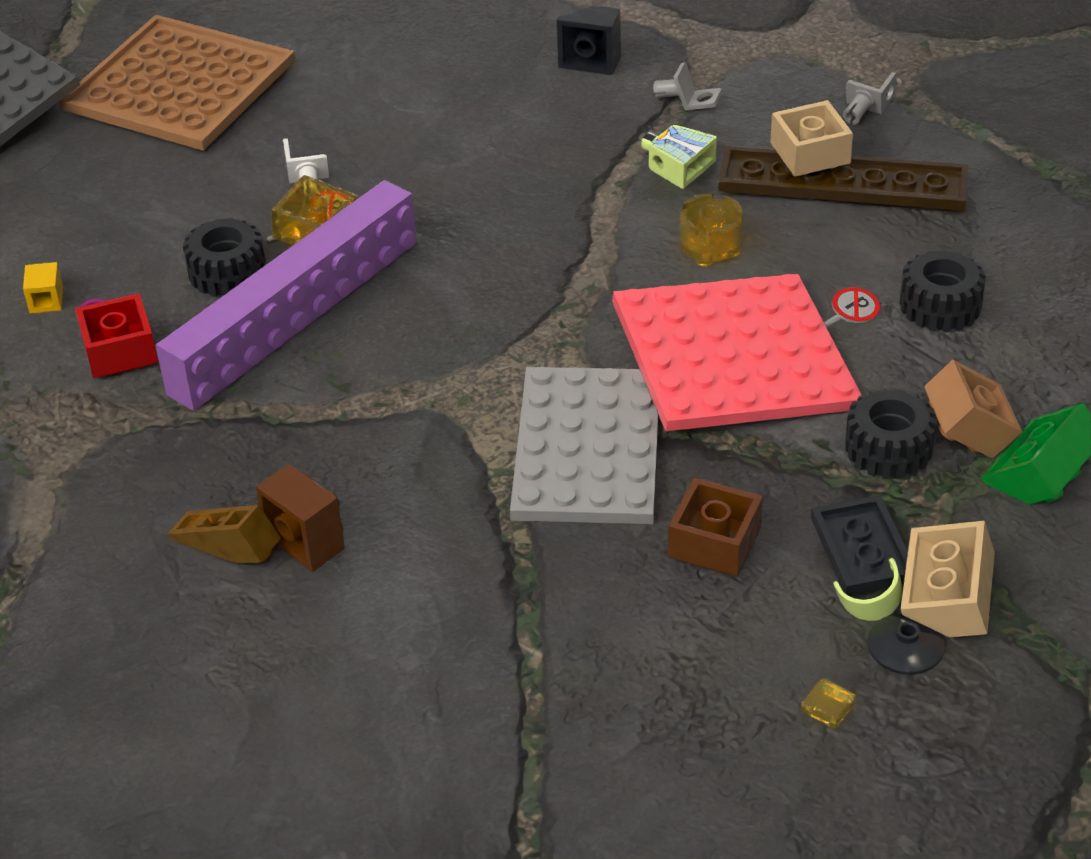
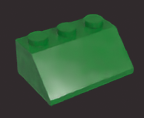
M1080 403L1033 418L1022 430V433L1011 442L982 475L981 479L984 484L1027 504L1040 501L1050 503L1058 499L1064 493V486L1081 473L1080 467L1085 461L1091 459L1090 411L1084 403Z

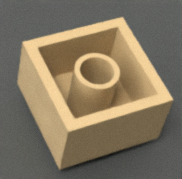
M828 100L772 113L771 144L794 176L806 175L811 172L836 168L837 166L851 163L853 132Z

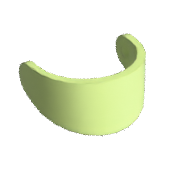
M893 558L888 559L890 568L894 573L893 582L887 591L876 598L867 600L854 599L842 591L837 581L833 582L841 603L850 614L862 620L877 621L891 615L897 609L902 597V582Z

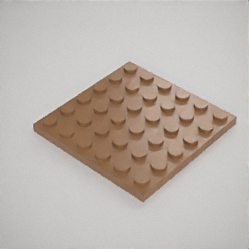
M155 15L79 82L80 86L59 101L60 109L204 151L296 61L295 53L292 50Z

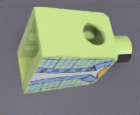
M678 125L670 126L659 136L647 132L641 142V147L649 151V168L682 189L716 162V136Z

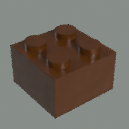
M287 464L256 486L259 506L281 537L276 546L311 572L317 570L345 549L343 539L344 528L340 518L339 499L333 491L324 489L314 482L309 474L300 472L292 465Z
M693 478L668 526V557L738 576L762 526L763 496Z

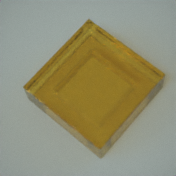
M821 678L802 702L801 712L836 729L854 706L856 694Z

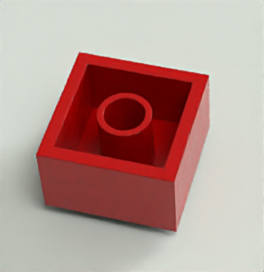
M140 293L75 308L93 378L109 376L114 373L158 363L152 331Z

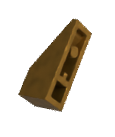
M259 505L187 511L167 534L170 540L236 564H257L263 562L271 555L272 548L281 539Z

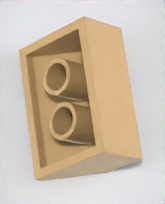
M985 521L911 528L901 602L902 615L948 637L984 635L988 633L995 551Z

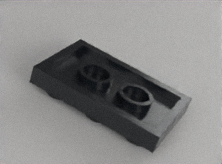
M881 495L811 508L813 525L846 595L850 596L889 588L894 579V573L888 561L890 558L894 559L902 585H904L908 550Z

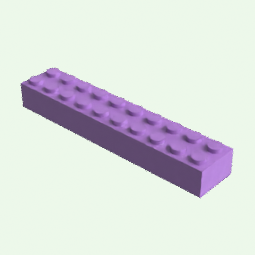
M383 180L157 343L156 350L166 395L195 411L368 281L376 273L412 248L417 243L412 193Z

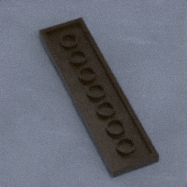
M725 146L718 191L734 194L748 193L762 196L773 195L820 199L823 201L835 200L852 203L882 204L885 206L898 205L914 208L944 209L947 211H965L968 164L851 155L850 164L811 172L806 175L794 176L775 149Z

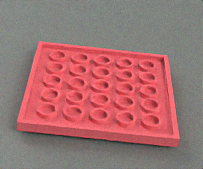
M799 274L613 292L612 303L665 431L849 411L852 402L857 401L858 396L861 395Z

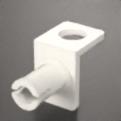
M288 138L283 139L289 183L300 182L301 195L304 198L310 199L309 189H312V196L320 192L318 179L329 177L327 156L323 154L290 159Z

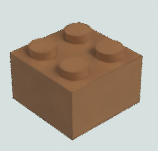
M951 360L924 386L930 400L928 402L930 408L934 409L940 423L939 430L942 435L950 441L956 440L966 445L974 453L980 452L993 459L1022 433L1001 385L955 360Z

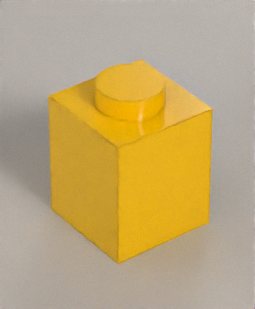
M57 262L25 265L23 291L29 314L61 311L63 283Z

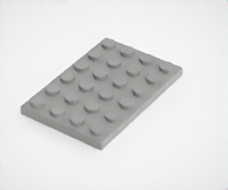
M526 367L510 505L511 521L654 524L658 412L640 369Z

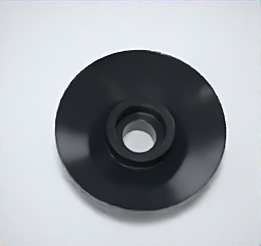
M902 613L880 619L872 626L868 634V650L873 659L885 669L899 674L914 675L927 672L938 665L945 651V640L941 633L902 615Z

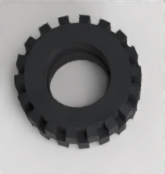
M213 219L214 221H206L200 227L193 228L191 234L186 235L183 251L188 277L191 285L194 288H198L199 292L209 293L210 296H224L266 265L261 232L259 229H256L254 224L246 223V220Z
M941 249V251L928 250L927 253H918L915 258H910L907 261V265H904L900 309L902 313L906 314V318L909 321H915L917 326L928 327L929 330L933 331L938 329L947 332L950 329H963L964 325L970 326L974 323V319H978L982 309L986 281L985 271L982 270V266L978 262H974L972 257L964 256L958 251L950 252L949 250Z
M883 388V391L875 389L869 391V395L862 394L858 396L857 401H853L850 405L847 416L845 452H848L849 460L856 462L855 466L858 469H866L867 474L872 476L876 474L882 475V478L890 479V476H896L899 479L905 478V474H917L919 469H924L928 465V460H931L933 455L937 419H935L936 414L934 409L930 408V404L926 400H920L919 395L915 393L908 394L903 389H898V391L891 390V388Z

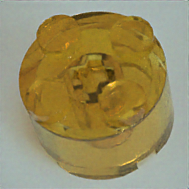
M707 193L696 195L686 200L679 217V245L681 250L687 256L695 259L696 263L700 266H711L714 262L739 255L741 253L743 223L742 207L731 197L723 195V200L715 199L713 194Z

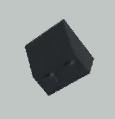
M592 5L559 16L557 18L558 68L613 75L621 58V9Z

